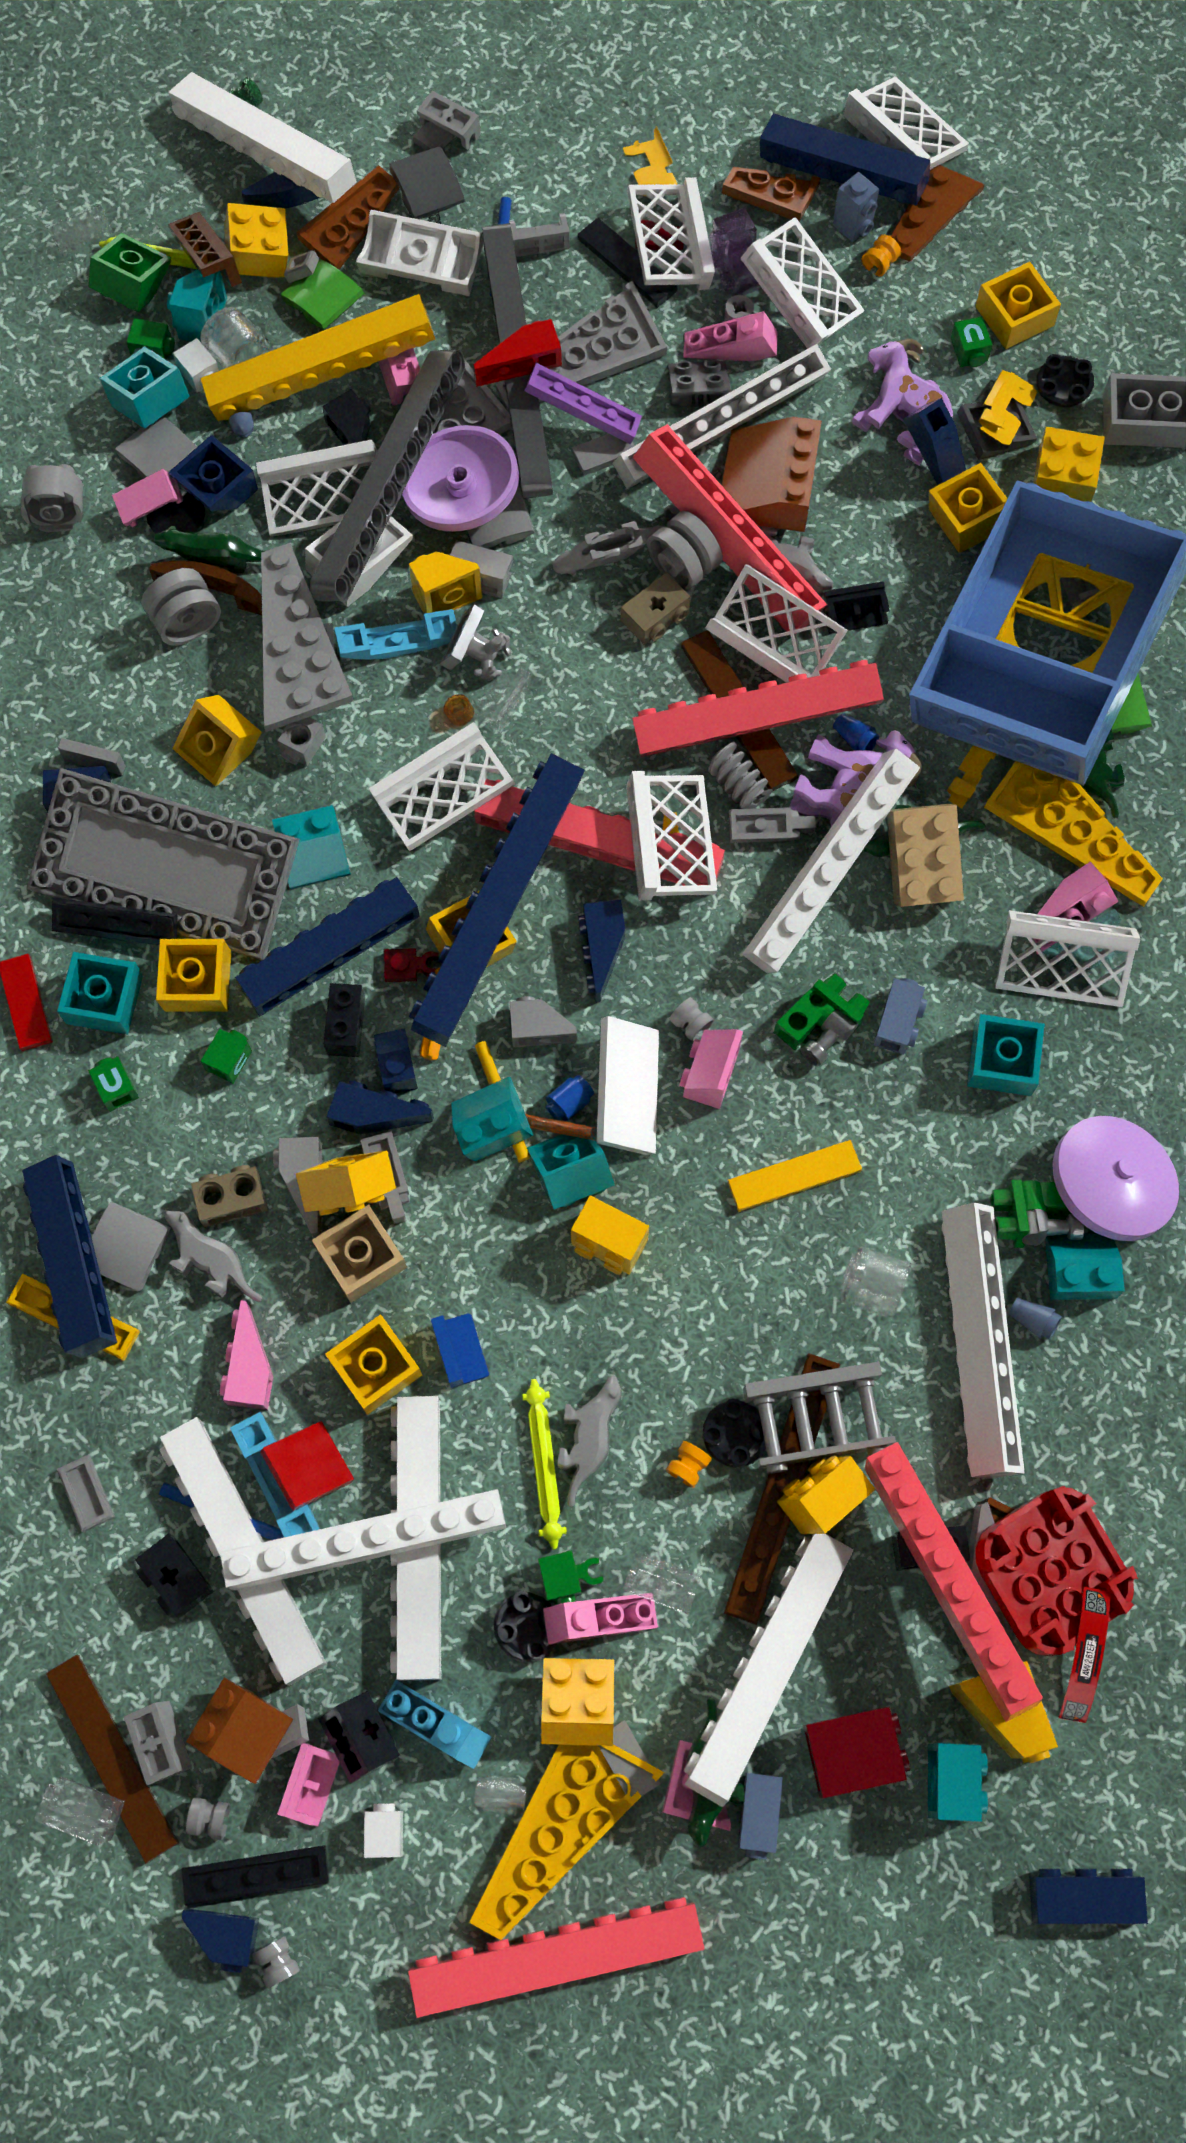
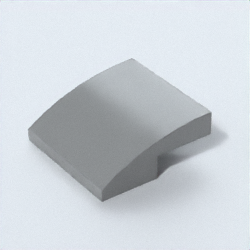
M162 416L145 429L141 427L117 446L115 450L118 456L134 467L139 476L144 479L161 469L169 472L196 449L197 446L174 424Z
M519 483L513 499L497 517L479 527L468 530L473 545L489 549L503 541L507 544H512L535 533Z
M110 1202L92 1235L100 1274L136 1291H141L147 1281L154 1260L162 1252L171 1227L119 1204Z

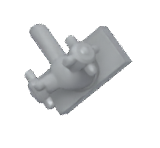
M473 605L462 614L440 665L451 670L467 654L481 662V669L473 670L475 676H480L483 680L494 679L496 676L502 675V670H496V667L493 666V660L500 650H503L507 656L511 655L512 651L509 648L510 637L500 633L496 628L491 631L494 635V638L491 640L477 633L476 629L484 610Z

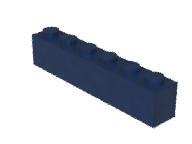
M774 113L760 137V157L770 163H776L796 171H802L842 184L857 172H860L879 188L878 195L915 206L929 182L930 159Z
M397 877L391 881L385 880L379 883L374 888V891L367 896L357 897L352 900L343 911L326 916L320 925L314 929L300 932L295 936L293 942L285 947L273 949L264 960L257 964L247 965L235 979L239 988L260 1017L420 917L418 906Z
M54 1155L22 1170L25 1181L23 1189L29 1198L32 1210L30 1219L36 1228L39 1240L37 1249L43 1258L46 1270L44 1279L50 1288L53 1300L51 1309L58 1321L60 1330L59 1343L65 1353L84 1358L116 1344L117 1339L74 1164L58 1155Z

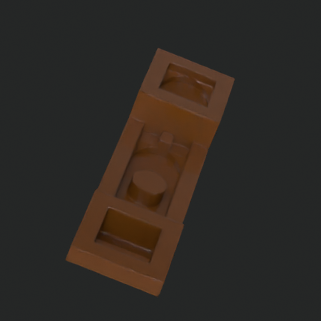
M165 561L151 564L149 568L153 582L160 576L181 568L194 569L200 573L207 588L234 596L238 609L262 616V595L259 591L241 577L225 569L194 561Z

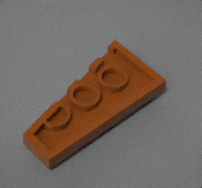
M378 165L346 191L337 201L330 204L298 230V240L309 250H314L320 259L340 270L367 234L370 210L383 212L399 191V186L394 178Z
M941 165L931 169L929 182L917 205L909 204L891 235L901 248L899 258L911 262L941 229H944L959 212L968 206V203L975 196H978L983 191L985 184Z

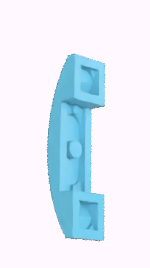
M453 609L424 613L423 620L368 629H365L364 623L334 627L340 657L366 660L386 659L433 649L450 643L456 630L457 622Z
M260 1411L230 1427L244 1458L247 1459L277 1519L276 1522L283 1536L288 1537L319 1530L320 1527L309 1504L292 1511L260 1453L263 1447L277 1442L262 1412Z

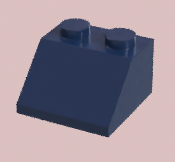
M210 435L168 472L170 477L210 511L237 509L258 491L253 469L213 435Z

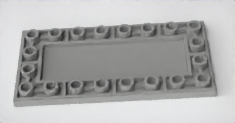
M60 768L26 889L61 899L177 914V935L190 939H224L231 951L264 960L300 839Z

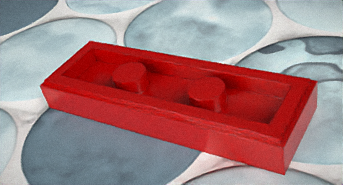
M27 953L0 961V975L19 1049L26 1051L53 1043L31 956Z

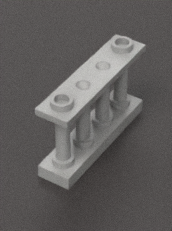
M880 1362L745 1384L743 1388L745 1403L754 1401V1406H758L768 1456L758 1460V1470L767 1469V1474L787 1471V1465L814 1461L822 1457L826 1459L834 1455L838 1457L861 1452H868V1456L896 1443L895 1436L882 1438L872 1387L875 1386L874 1381H878L882 1376ZM854 1385V1389L859 1391L868 1440L848 1443L838 1392H841L842 1386ZM820 1390L821 1395H825L835 1446L815 1449L805 1398L808 1397L807 1392ZM787 1396L788 1401H792L801 1452L781 1455L772 1403H774V1398Z

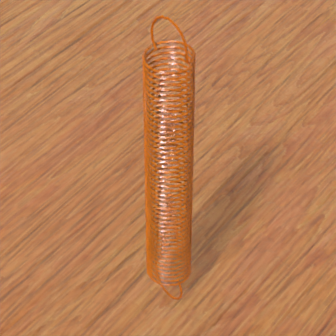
M525 1114L528 1116V1120H532L533 1125L530 1122V1128L553 1131L554 1133L565 1135L569 1134V1136L584 1137V1139L590 1140L592 1139L590 1138V1129H592V1135L594 1136L593 1130L595 1127L590 1128V1126Z

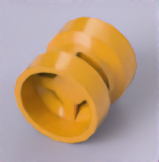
M880 235L873 243V248H869L862 256V264L868 271L873 266L879 268L875 275L881 277L889 269L890 263H894L899 258L901 248L898 242L891 236Z
M683 1441L678 1449V1460H672L667 1466L666 1472L674 1478L681 1477L684 1479L682 1483L688 1487L695 1488L699 1481L698 1472L707 1468L712 1458L697 1446Z

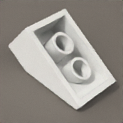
M392 516L386 524L347 601L342 602L345 606L348 607L365 594L413 539V535ZM341 521L305 548V566L312 576Z

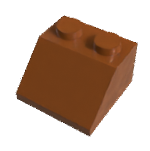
M224 1677L186 1742L207 1757L256 1784L292 1723L293 1718L253 1692Z

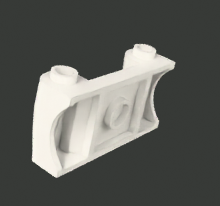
M370 210L365 244L356 263L360 274L384 279L388 278V274L438 284L441 285L442 291L470 297L483 248L482 233Z

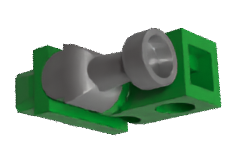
M834 973L824 982L819 979L776 1022L773 1033L796 1051L805 1038L818 1026L824 1032L816 1042L808 1041L801 1048V1053L810 1063L819 1067L827 1059L826 1050L836 1041L844 1042L860 1026L870 1002L858 993L848 1002L842 998L840 994L847 984Z
M1011 1180L1009 1188L992 1190L990 1203L994 1207V1211H1008L1009 1217H996L997 1239L1013 1240L1014 1248H1024L1025 1244L1038 1246L1045 1240L1046 1236L1066 1234L1069 1240L1083 1239L1084 1225L1068 1210L1058 1193L1055 1182Z

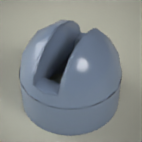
M239 412L229 418L231 430L238 437L245 438L252 433L254 422L251 413Z

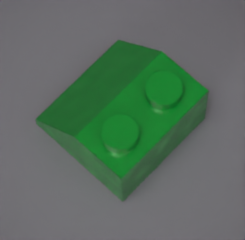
M120 233L90 257L88 287L105 297L125 305L129 309L139 312L155 296L171 263V257L124 233Z

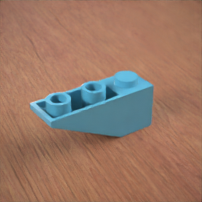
M396 1679L378 1709L381 1714L473 1769L476 1767L492 1738L490 1735Z

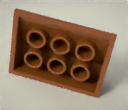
M788 417L731 430L722 486L757 526L805 532L821 420Z

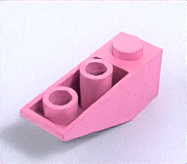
M764 311L685 332L683 357L736 361H758L777 356L778 331Z
M1090 861L1063 879L1038 912V915L1088 922L1119 901L1108 881ZM1034 939V941L1037 943L1040 939ZM1050 941L1040 949L1043 952L1056 942Z
M241 1300L239 1310L235 1309L232 1315L231 1328L235 1330L233 1343L229 1342L226 1349V1362L230 1364L228 1375H223L221 1379L220 1396H224L223 1401L230 1406L268 1410L273 1374L251 1308L246 1301Z
M653 1593L567 1602L543 1609L548 1644L586 1640L658 1628Z

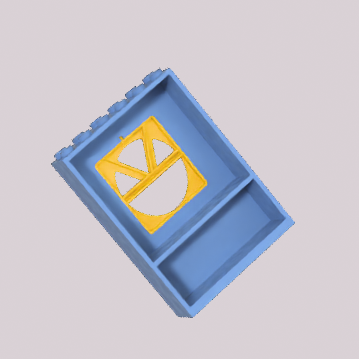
M1017 480L909 694L912 722L1084 786L1186 574V534L1179 530H1169L1157 526L1148 520L1141 521L1129 517L1121 511H1110L1098 507L1090 501L1083 502L1070 498L1062 492H1052L1043 489L1035 483H1024ZM1060 578L1081 579L1100 590L1068 613H1064ZM1046 582L1048 584L1051 608L1025 600L1024 598L1034 588ZM1104 603L1109 604L1111 612L1110 628L1082 619ZM1016 612L1102 641L1103 643L1085 660L1068 665L1020 648L1014 635V618Z

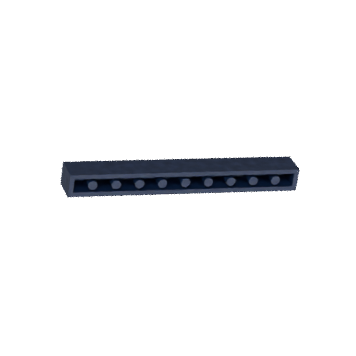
M552 753L546 763L539 762L532 777L537 781L533 789L527 786L519 802L524 807L520 814L513 813L506 827V830L510 831L507 840L500 838L493 852V856L497 857L493 867L488 864L486 865L479 879V882L483 884L480 892H472L465 907L470 910L466 919L459 918L451 935L456 937L451 947L445 945L437 962L442 964L437 974L431 972L423 990L428 992L424 1001L422 1002L417 999L409 1017L414 1020L410 1030L444 1047L447 1046L582 779L584 769Z

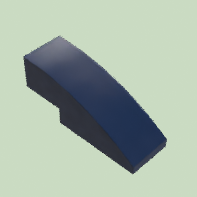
M276 172L241 191L245 205L285 209L320 198L309 189L298 186L293 180Z

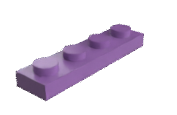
M538 363L534 365L524 390L629 444L634 440L642 418L641 415Z

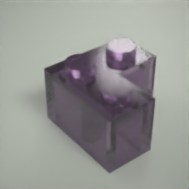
M745 207L714 218L712 232L710 233L714 269L717 268L720 273V282L725 291L729 290L732 296H744L763 289L740 259L750 245L756 241L757 229Z

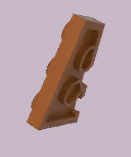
M733 167L723 183L721 194L788 219L796 217L800 222L820 185L821 178L811 176V181L796 179V174L786 173L784 178L770 176L764 170Z

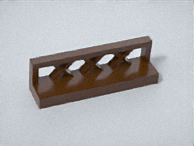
M200 212L168 224L170 232L203 277L221 271V274L231 287L242 283L233 255Z

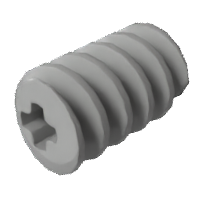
M732 742L713 756L709 763V773L712 776H716V781L720 785H724V791L727 794H732V800L735 803H740V809H754L763 803L773 790H764L768 783L766 778L758 782L756 781L760 775L758 769L750 773L748 772L753 764L750 760L741 764L745 753L740 751L733 754L737 744Z

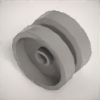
M688 511L678 513L667 523V527H661L647 539V548L656 567L663 574L667 572L685 591L690 590L701 581L703 574L708 575L722 563L723 555L715 536L706 524Z
M190 568L173 570L160 576L148 586L141 600L145 613L150 621L154 622L155 629L162 641L168 645L180 646L209 632L218 622L221 614L218 602L213 594L208 591L207 585L200 573Z

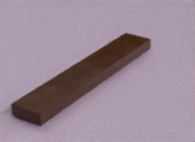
M708 630L681 642V648L710 695L716 694V698L729 696L728 691L743 687ZM770 729L736 736L755 768L760 771L761 778L768 780L766 785L768 789L775 791L797 780V772Z
M80 1655L73 1656L47 1672L48 1679L145 1864L179 1844L149 1785H146L139 1766Z

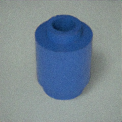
M582 1076L569 1077L546 1097L548 1103L546 1110L555 1120L562 1119L568 1122L590 1103V1098L594 1095V1091Z

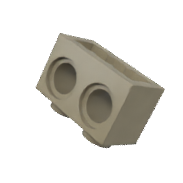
M237 1166L231 1169V1173L220 1176L218 1174H207L200 1177L198 1182L191 1183L199 1221L204 1228L269 1211L261 1177L256 1166ZM242 1185H253V1190L249 1195H238V1190ZM217 1192L221 1194V1198L216 1204H206V1198L211 1193Z

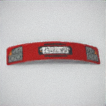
M1090 1587L1083 1588L1076 1650L1066 1694L1058 1716L1060 1719L1087 1722L1098 1684L1107 1637L1111 1594L1108 1591Z

